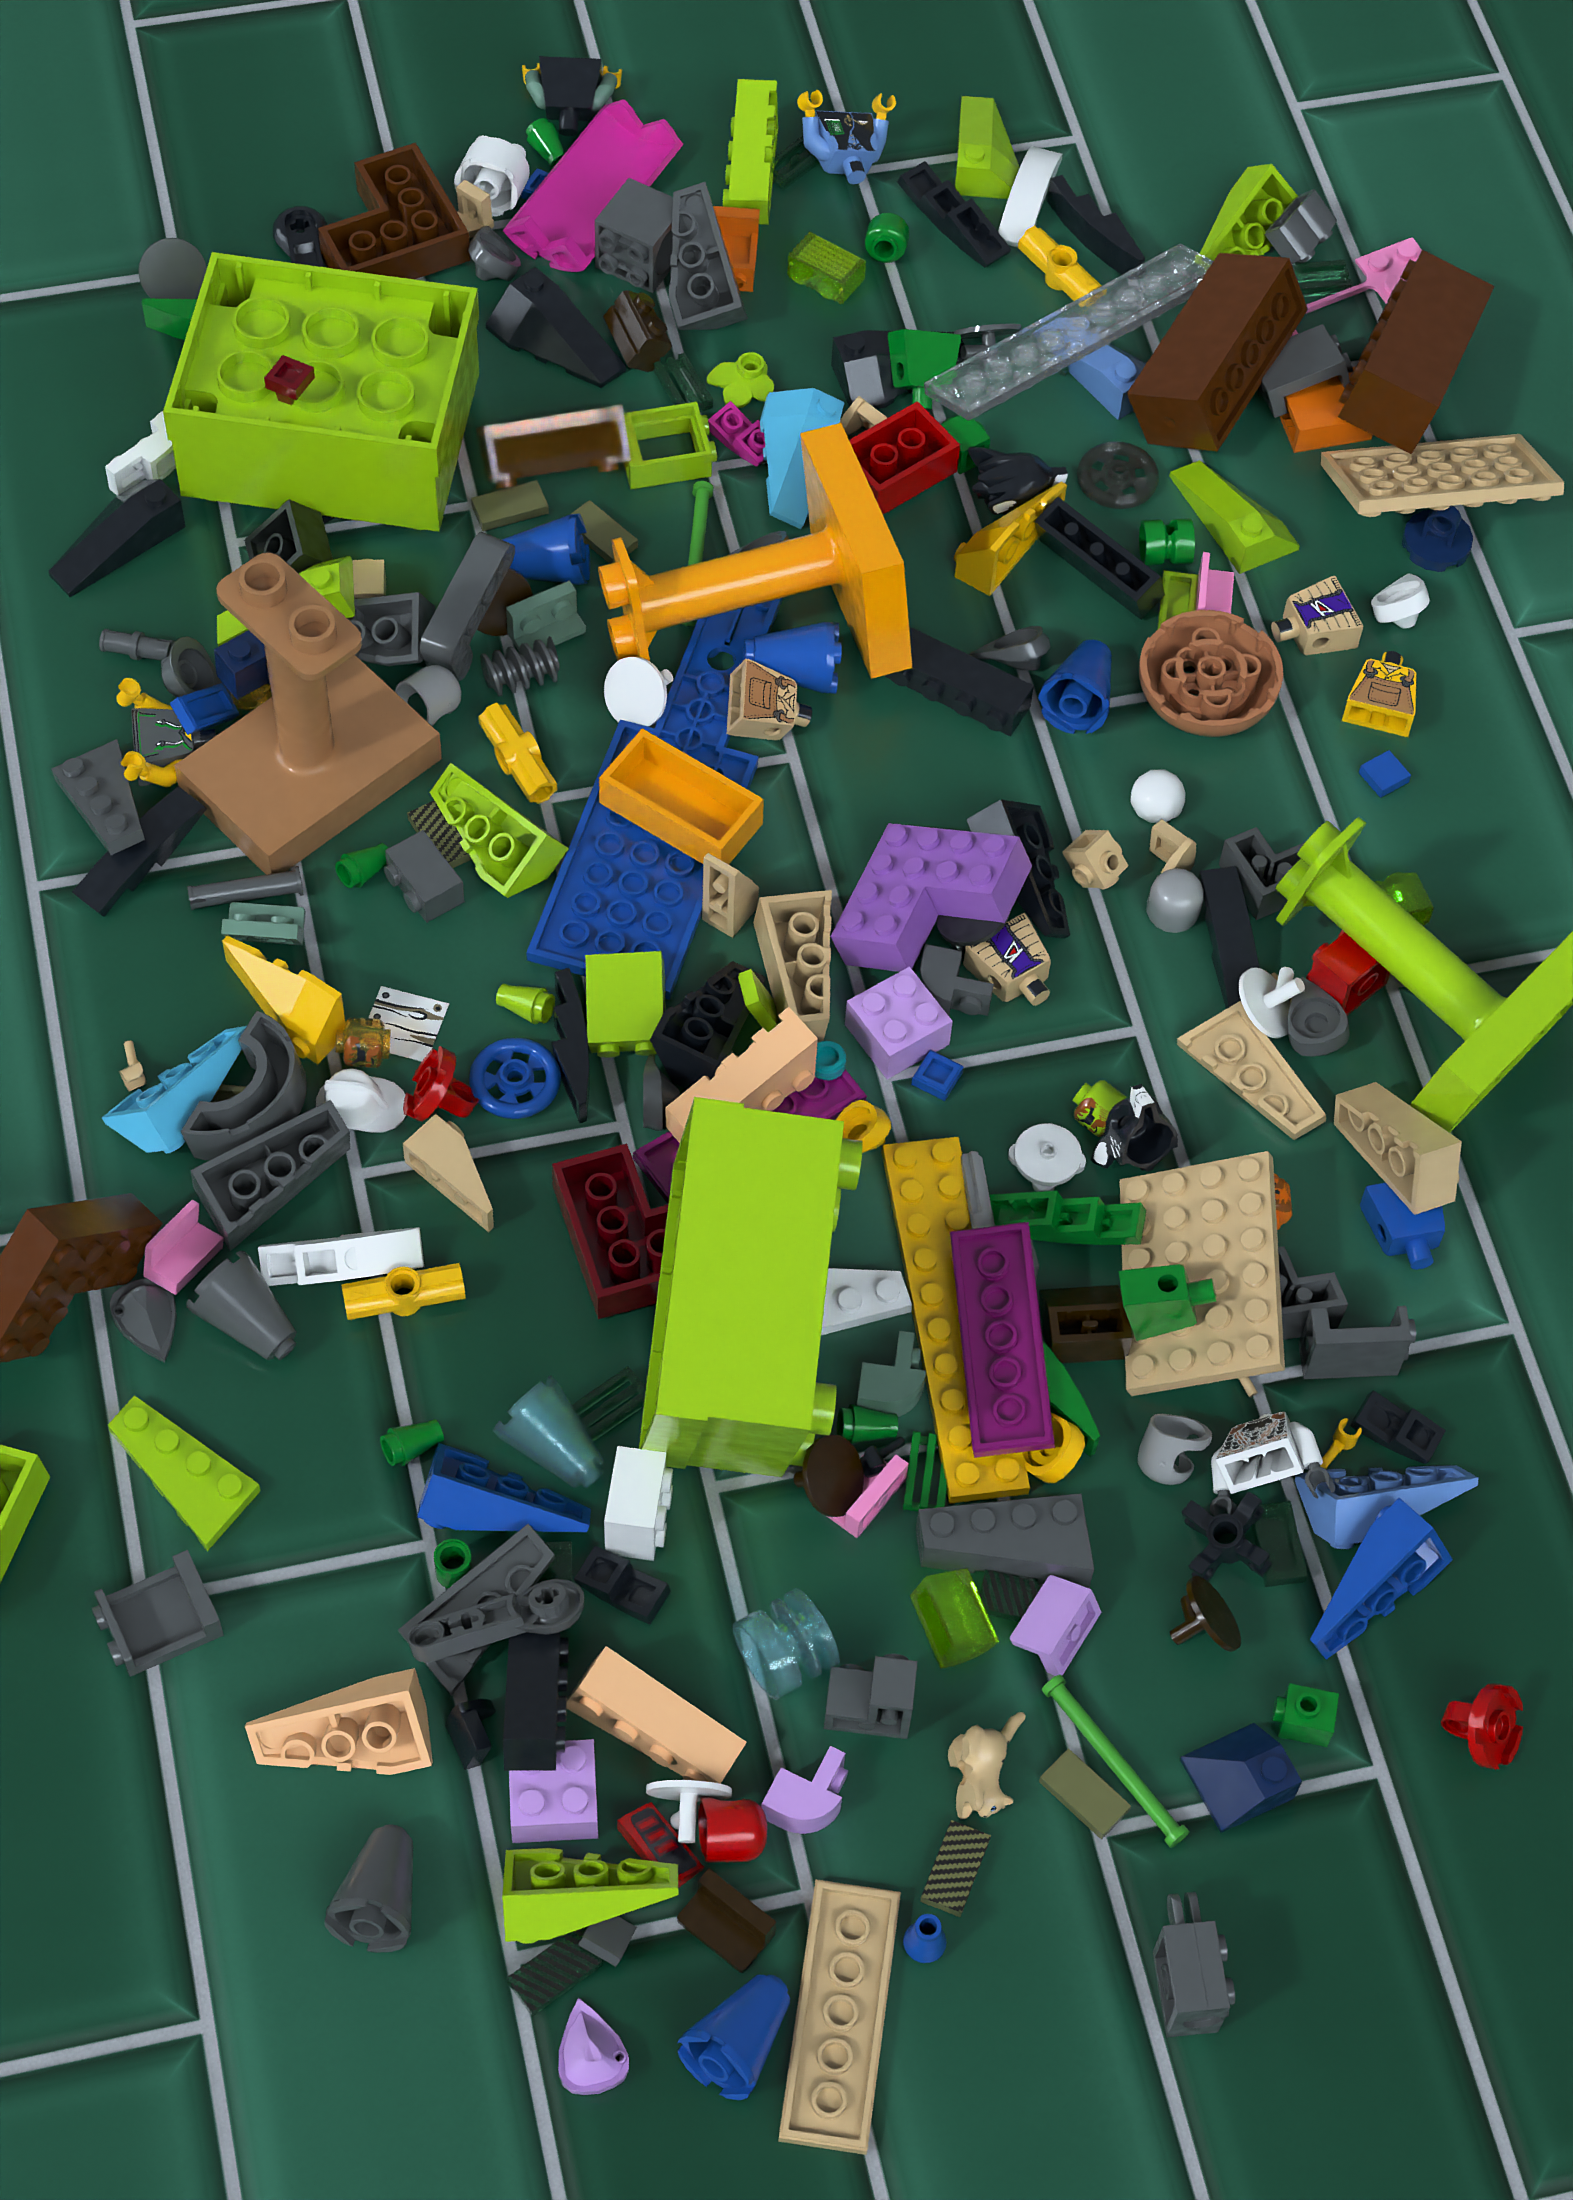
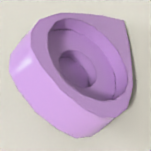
M578 1998L569 2016L559 2047V2078L563 2087L572 2094H600L615 2088L625 2080L629 2072V2057L620 2037L591 2007Z

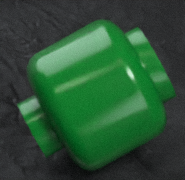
M894 213L876 215L869 222L864 240L865 249L869 256L882 263H892L899 260L905 254L910 236L906 221Z

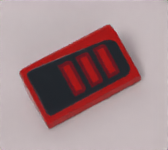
M652 1802L617 1820L618 1831L642 1860L678 1864V1888L704 1869V1866L685 1843L678 1842V1834Z

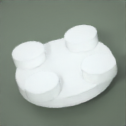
M1052 1123L1038 1124L1025 1130L1017 1139L1016 1144L1010 1147L1008 1154L1009 1161L1017 1167L1018 1171L1027 1180L1032 1182L1036 1192L1053 1191L1055 1186L1066 1183L1075 1174L1081 1173L1086 1164V1158L1082 1154L1081 1146L1076 1137L1067 1129Z

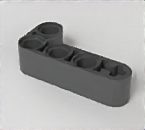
M479 532L475 536L421 638L419 649L426 666H443L450 670L458 681H461L466 676L473 659V653L469 644L512 564L515 555V546L484 532Z

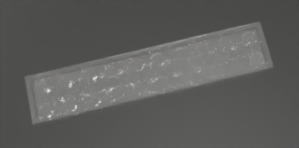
M1180 243L924 382L925 395L968 421L976 418L1025 389L1031 388L1045 378L1058 373L1072 363L1083 359L1101 347L1109 345L1119 337L1134 331L1148 321L1161 316L1166 311L1186 302L1206 274L1213 260Z

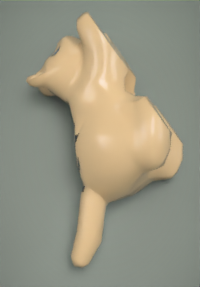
M1018 1712L1010 1717L1001 1732L992 1728L983 1729L979 1725H975L968 1729L965 1734H960L952 1741L948 1750L949 1764L951 1767L959 1768L963 1773V1779L958 1786L956 1795V1810L960 1819H967L972 1810L977 1811L979 1816L988 1818L990 1815L1000 1811L1001 1808L1004 1809L1005 1805L1013 1803V1798L1001 1791L998 1780L1006 1757L1007 1745L1026 1718L1023 1712Z

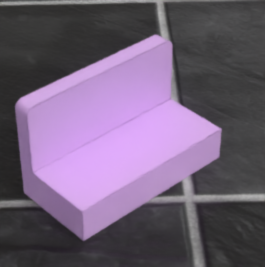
M1050 1575L1013 1631L1010 1640L1013 1645L1038 1654L1047 1673L1054 1676L1063 1675L1102 1612L1091 1589Z

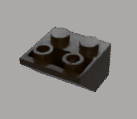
M1118 1285L1041 1289L1039 1291L1045 1342L1061 1363L1125 1360V1357L1129 1354L1133 1337Z

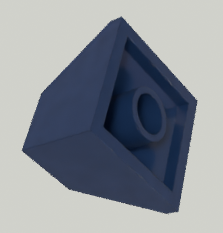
M1255 1723L1180 1758L1220 1833L1294 1799L1302 1783L1282 1745Z

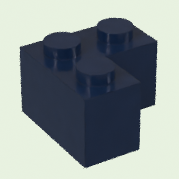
M249 630L214 649L217 677L237 700L267 683L270 685L264 644Z

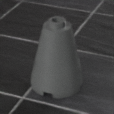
M239 1251L236 1254L241 1259L232 1263L227 1258L206 1276L194 1290L199 1295V1298L195 1303L188 1299L186 1303L187 1308L196 1316L266 1360H271L274 1357L282 1360L296 1346L297 1343L293 1339L297 1332L251 1257L245 1251Z
M389 1824L372 1831L326 1909L325 1927L332 1936L344 1944L353 1947L354 1941L357 1940L369 1943L367 1951L381 1953L402 1949L407 1943L412 1928L413 1840L402 1827Z

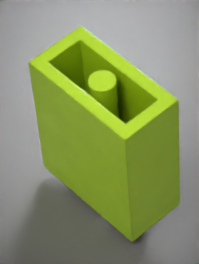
M662 952L585 955L587 1038L591 1053H597V1056L605 1058L617 1057L620 1055V1052L635 1051V1054L641 1056L657 1054L650 1039L664 1011H666L665 963Z

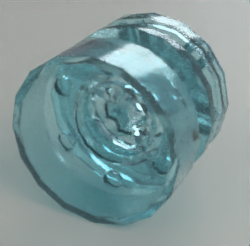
M798 1588L787 1592L784 1595V1600L777 1598L770 1603L772 1619L764 1611L758 1609L733 1624L734 1638L743 1660L760 1687L774 1700H778L802 1685L800 1669L807 1676L814 1679L822 1674V1668L828 1671L831 1667L839 1664V1652L827 1622L811 1599Z

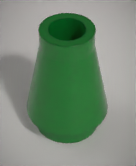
M541 118L531 123L526 129L527 143L553 169L565 152L555 124L549 122L546 118Z
M380 843L373 847L343 854L335 864L337 876L343 885L347 888L354 886L357 888L362 887L387 865L385 850L388 847L384 843Z
M850 1404L848 1408L839 1409L837 1434L847 1439L851 1444L882 1438H896L898 1416L895 1413H885Z
M436 1419L389 1428L387 1434L380 1437L383 1454L391 1466L397 1464L405 1466L434 1445L444 1441L443 1431Z

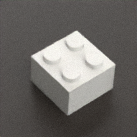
M617 1446L604 1520L606 1551L621 1557L654 1561L656 1547H664L667 1523H665L667 1510H670L673 1493V1469L666 1468V1452Z

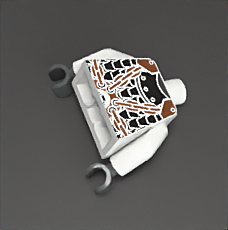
M1286 1412L1264 1414L1259 1419L1233 1427L1222 1447L1213 1454L1211 1459L1213 1492L1218 1494V1497L1210 1505L1212 1515L1215 1517L1220 1514H1226L1227 1511L1232 1515L1236 1511L1238 1505L1230 1499V1493L1233 1494L1303 1473L1304 1469L1309 1470L1305 1476V1483L1315 1498L1318 1499L1315 1489L1322 1482H1326L1331 1493L1335 1491V1484L1327 1470L1320 1467L1323 1460L1312 1431L1298 1422L1290 1423Z

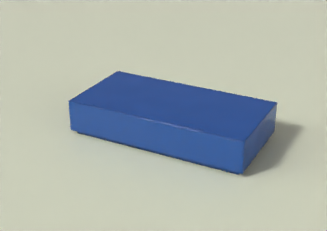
M222 683L177 697L170 702L187 735L231 721L240 715Z

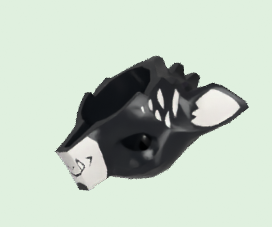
M969 447L968 450L973 463L978 466L980 473L978 475L979 482L972 486L974 493H977L978 499H984L990 512L994 515L1001 513L1006 515L1033 499L1037 493L1039 495L1059 482L1066 483L1068 476L1066 467L1050 468L1041 458L1034 454L1023 452L1003 453L982 447Z
M1142 1084L1132 1086L1130 1097L1121 1100L1110 1110L1106 1120L1105 1132L1093 1150L1091 1161L1094 1164L1107 1169L1116 1160L1120 1165L1128 1163L1139 1167L1142 1171L1149 1172L1154 1169L1171 1149L1178 1147V1134L1170 1120L1163 1114L1158 1102L1153 1096L1148 1094Z

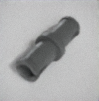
M105 628L100 635L99 647L102 652L107 651L129 655L132 660L139 661L142 658L162 661L170 655L172 644L175 641L147 637L145 633L139 631L130 634Z

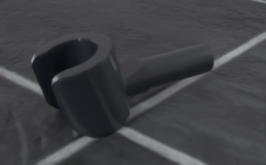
M898 1437L883 1447L877 1448L875 1445L868 1447L864 1452V1456L860 1458L865 1477L869 1478L878 1475L886 1466L883 1458L903 1447L905 1440L902 1437Z

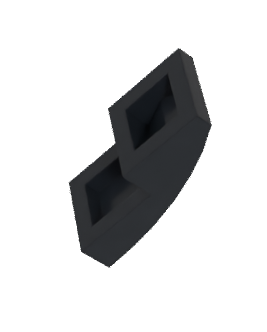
M1374 1390L1366 1396L1350 1424L1357 1431L1361 1427V1434L1378 1444L1423 1464L1429 1462L1446 1430L1414 1408L1406 1413Z
M594 1546L574 1578L575 1583L591 1594L649 1625L671 1592L668 1583L633 1569L630 1560L597 1546Z

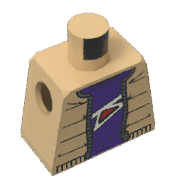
M1331 576L1291 595L1286 601L1283 619L1272 622L1271 629L1273 637L1277 642L1293 638L1302 654L1313 655L1358 648L1363 624L1336 576Z
M1025 913L1006 922L1004 927L989 940L965 947L963 965L979 981L994 984L993 993L1000 1000L1008 1002L1024 994L1029 1002L1036 1006L1044 1002L1050 995V990L1043 982L1048 978L1051 960Z

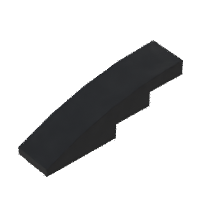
M926 161L900 175L897 183L916 206L945 236L984 268L1010 253L1012 249L974 200L971 198L965 201L949 180L942 183Z
M1063 175L1050 178L1047 202L1063 224L1086 248L1108 266L1134 283L1141 282L1145 257L1117 214L1112 213L1103 216L1089 194L1076 197Z
M178 786L140 818L145 840L113 855H110L107 851L72 893L105 917L127 888L134 891L155 863L161 867L207 808Z
M1236 866L1202 870L1198 877L1204 890L1203 898L1207 909L1205 921L1213 945L1211 957L1226 1009L1241 1001L1239 994L1241 975L1250 968H1259L1253 932Z
M565 968L555 972V990L561 1005L554 1007V1027L560 1040L552 1042L553 1056L558 1062L561 1081L578 1121L583 1123L587 1121L590 1091L587 1029L581 1000L569 968Z

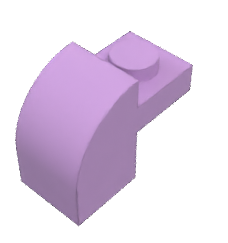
M830 1746L812 1782L784 1768H780L761 1806L767 1821L786 1831L799 1834L817 1832L831 1824L841 1810L842 1797L837 1794L840 1792L849 1772L844 1769L846 1753Z

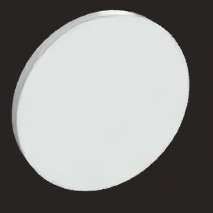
M627 657L617 661L608 671L604 683L605 702L617 722L621 719L647 727L655 724L662 716L666 707V685L673 681L671 672L667 669L660 672L653 663L641 657Z
M1289 967L1280 969L1278 980L1260 968L1248 969L1241 975L1239 980L1240 999L1248 1017L1262 1033L1271 1038L1278 1039L1288 1034L1287 1016L1290 1008L1288 999L1305 990V985L1300 978L1293 979L1294 971Z
M665 1780L647 1784L646 1794L656 1798L680 1801V1810L670 1818L671 1826L679 1830L678 1842L695 1843L697 1802H700V1797H713L717 1800H725L732 1796V1788L727 1785L706 1781Z

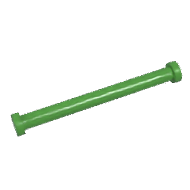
M698 481L693 485L692 493L695 496L688 566L703 562L708 505L714 490L713 485L707 481ZM697 620L683 623L682 625L695 626Z
M1059 1674L1053 1677L1043 1686L1042 1692L1046 1697H1053L1166 1836L1164 1840L1166 1844L1172 1848L1180 1843L1190 1831L1185 1825L1179 1826L1064 1686L1066 1680L1062 1675Z

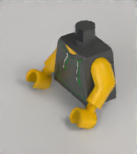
M124 678L118 685L121 691L116 696L117 702L124 707L130 706L132 703L135 704V708L131 709L134 751L127 752L121 761V765L127 767L124 771V776L129 781H134L138 778L139 786L156 784L170 787L178 782L174 765L216 736L215 729L202 730L187 735L170 705L160 702L146 693L140 694L141 687L139 683L133 678Z

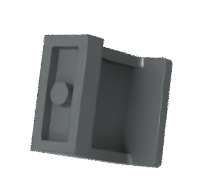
M1323 324L1290 337L1281 353L1262 378V383L1258 390L1274 418L1287 413L1284 401L1285 396L1338 376L1344 388L1350 383L1348 373L1353 372V367L1346 352L1341 354V346L1336 335L1330 336Z
M1397 1306L1389 1327L1330 1329L1327 1307L1311 1308L1298 1343L1303 1379L1398 1375L1403 1361L1408 1360L1410 1344L1415 1343L1416 1340L1414 1319H1408L1407 1307Z
M188 1550L172 1556L175 1565L172 1568L105 1596L102 1589L94 1592L98 1602L97 1606L91 1608L101 1631L109 1628L114 1639L107 1643L116 1667L122 1664L125 1665L130 1677L224 1636L218 1615Z

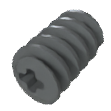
M550 636L547 639V646H545L542 640H535L533 651L527 643H521L519 654L514 647L510 646L506 649L505 657L500 650H494L492 661L486 654L482 653L480 655L486 684L489 688H493L499 697L502 696L503 685L507 684L512 693H516L517 681H521L527 690L530 689V679L533 677L540 686L544 685V674H548L554 683L558 679V655Z

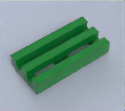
M913 1431L903 1503L904 1510L918 1511L919 1509L945 1506L947 1483L943 1462H941L936 1505L928 1504L935 1447H938L937 1434L929 1433L927 1437L921 1436V1432ZM919 1444L927 1445L920 1503L912 1502Z

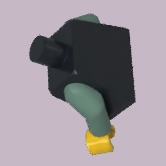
M539 56V63H537L535 69H527L526 65H522L523 81L526 84V89L537 107L546 110V117L548 119L559 120L558 132L564 136L577 135L578 121H591L594 111L601 110L614 93V90L621 86L622 69H619L616 73H611L608 71V66H604L602 74L601 59Z

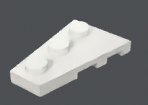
M828 1268L821 1335L912 1311V1302L900 1271Z

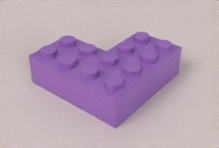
M888 823L830 937L845 965L897 972L909 966L912 969L938 915L1005 923L1032 868V864L1018 836Z

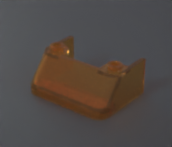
M622 404L476 428L488 483L495 482L496 489L517 486V478L592 466L598 467V473L618 470V462L631 461Z

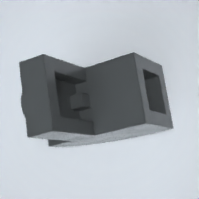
M925 944L919 979L947 1015L950 1016L951 1009H955L968 1015L980 1014L988 1016L994 984L958 977L962 951Z

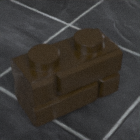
M622 291L615 300V305L608 309L603 318L627 366L645 372L653 371L661 361L660 357H664L672 347L666 334L667 326L658 318L653 309L655 303L650 296L642 292Z

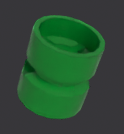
M1191 518L1171 519L1168 524H1164L1161 519L1141 520L1139 527L1140 561L1147 566L1163 565L1165 560H1169L1172 565L1193 563L1195 532Z

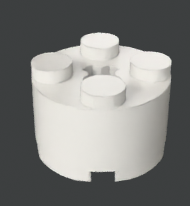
M479 136L469 147L456 172L454 179L455 189L461 182L466 180L490 194L492 216L503 215L504 211L509 209L511 211L515 207L529 179L530 169L525 158L526 151L522 146L511 144L500 138Z

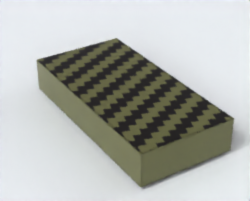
M435 801L407 812L408 821L416 833L424 830L452 868L472 860L469 853H466L459 843L463 839L456 826H451L447 823Z
M951 1820L920 1902L961 1917L991 1835Z

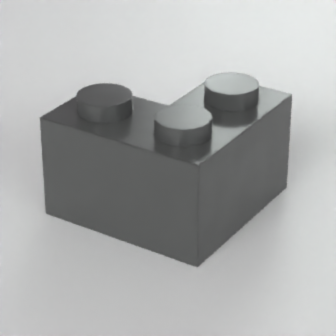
M1257 827L1226 839L1219 862L1221 868L1236 866L1246 906L1256 920L1282 910L1288 900L1275 888L1284 875L1301 859L1297 856V853L1304 844H1299L1275 854Z
M1285 1246L1278 1247L1283 1340L1301 1337L1311 1308L1327 1307L1330 1329H1338L1348 1302L1335 1272L1298 1278Z
M886 1654L884 1657L875 1656L873 1672L864 1671L863 1667L854 1664L831 1667L824 1729L907 1739L913 1710L918 1661H911L906 1656L900 1654Z

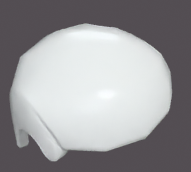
M1165 769L1150 770L1139 776L1131 790V804L1136 814L1149 823H1158L1161 819L1167 822L1172 818L1178 817L1182 812L1186 792L1183 783L1175 774Z

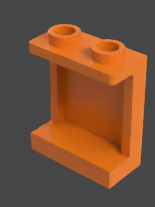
M713 206L739 290L753 292L760 209Z

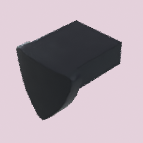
M476 1699L459 1703L451 1710L446 1720L445 1727L448 1734H450L465 1770L480 1766L492 1747L481 1722L496 1712L492 1701L489 1699Z

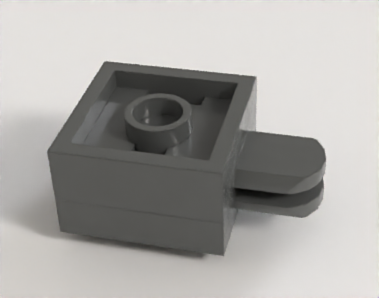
M1195 1891L1186 1892L1184 1895L1186 1924L1179 1894H1168L1167 1911L1170 1925L1162 1927L1153 1949L1166 2037L1219 2032L1225 2017L1229 2016L1230 2005L1235 2004L1233 1981L1231 1977L1225 1978L1223 1962L1227 1961L1228 1956L1225 1936L1217 1934L1215 1921H1201L1198 1898Z

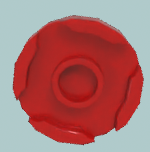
M439 1046L438 1051L432 1049L427 1054L412 1078L413 1081L417 1082L414 1094L406 1093L403 1104L405 1115L423 1122L433 1113L437 1106L458 1117L466 1118L470 1115L478 1104L479 1099L474 1098L470 1086L453 1078L456 1067L455 1053Z
M1497 1683L1487 1684L1479 1691L1473 1704L1460 1701L1449 1702L1440 1723L1450 1734L1468 1740L1469 1751L1475 1763L1480 1767L1496 1770L1500 1769L1499 1764H1510L1518 1751L1523 1734V1726L1516 1725V1710L1523 1711V1705L1518 1692L1512 1686Z

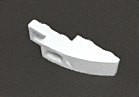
M163 411L150 421L152 430L150 436L141 439L137 445L121 456L115 457L105 466L109 489L117 496L145 478L147 480H163L176 469L172 441L167 438Z
M420 1227L347 1234L337 1238L268 1244L258 1247L261 1275L268 1286L332 1282L388 1274L397 1267H409L411 1269L424 1267Z

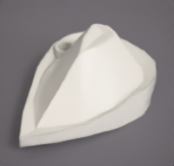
M1408 573L1379 592L1372 599L1371 605L1376 621L1380 623L1393 622L1405 629L1416 624L1419 613L1427 607L1430 599L1424 581L1418 576Z

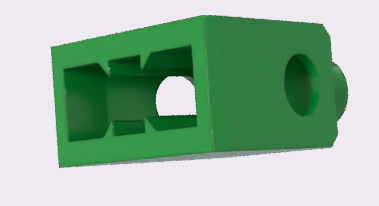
M912 329L888 332L894 387L912 390V404L918 401L926 410H932L933 392L950 390L953 385L961 335Z
M1180 1264L1118 1271L1123 1307L1136 1341L1194 1326L1197 1323L1195 1306L1217 1302L1213 1279L1189 1282L1185 1267Z

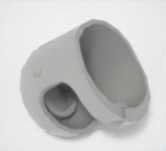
M440 665L422 668L401 681L395 691L407 704L409 697L418 692L427 707L426 721L431 726L440 717L452 713L458 707L462 694L460 684L454 674Z
M1180 868L1169 869L1158 875L1151 886L1147 900L1146 912L1151 922L1157 928L1172 933L1186 931L1192 927L1199 917L1203 904L1204 890L1200 880L1192 872Z
M1155 1414L1150 1418L1140 1444L1138 1465L1142 1472L1155 1482L1165 1485L1183 1483L1194 1471V1464L1185 1455L1184 1451L1204 1450L1211 1443L1212 1432L1201 1422L1185 1416ZM1191 1434L1198 1435L1199 1437L1196 1439H1187V1437ZM1178 1455H1179V1467H1178L1176 1464H1174V1463H1175V1460H1176V1458H1177Z

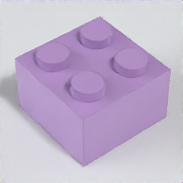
M910 966L847 1000L845 1026L886 1079L925 1059L930 1050L937 1052L950 1044L953 1021Z
M594 1739L565 1741V1753H557L556 1771H509L512 1843L598 1838Z

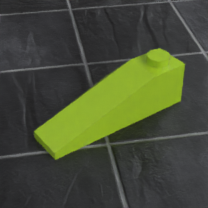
M962 96L955 189L961 196L1008 199L1020 167L994 98Z
M1273 164L1247 167L1230 190L1196 260V263L1205 274L1219 253L1259 256L1267 253L1270 247L1273 246L1265 236V232L1283 214L1288 205L1298 197Z
M1200 460L1170 472L1169 477L1239 574L1299 550L1300 545L1280 519Z
M351 556L317 563L298 573L346 618L355 616L353 560ZM228 610L217 615L218 646L248 631Z
M452 763L448 765L430 791L447 823L451 826H456L463 839L459 843L463 850L469 853L480 878L507 898L548 879L569 849Z
M553 1848L506 1850L502 1892L505 1942L518 1941L529 1944L538 1940H550L679 1895L678 1864L632 1858L625 1859L619 1864H612L601 1861V1855L587 1853L584 1860L563 1857V1850Z

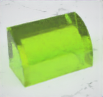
M968 1568L926 1576L910 1595L941 1669L974 1659L999 1642Z

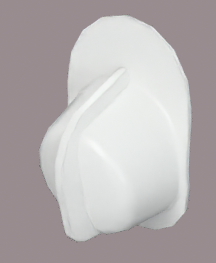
M353 1068L343 1069L335 1073L329 1080H326L316 1097V1107L331 1100L348 1129L384 1133L395 1129L406 1117L403 1111L405 1093L398 1085L383 1078L371 1077L365 1072Z

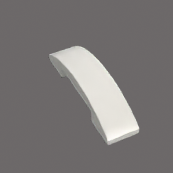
M1033 146L1027 151L1012 186L998 233L1008 245L1018 247L1019 239L1022 238L1026 230L1037 225V218L1050 186V178L1056 176L1063 154Z

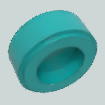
M832 1041L818 1042L815 1077L821 1080L838 1078L846 1067V1053L844 1049Z

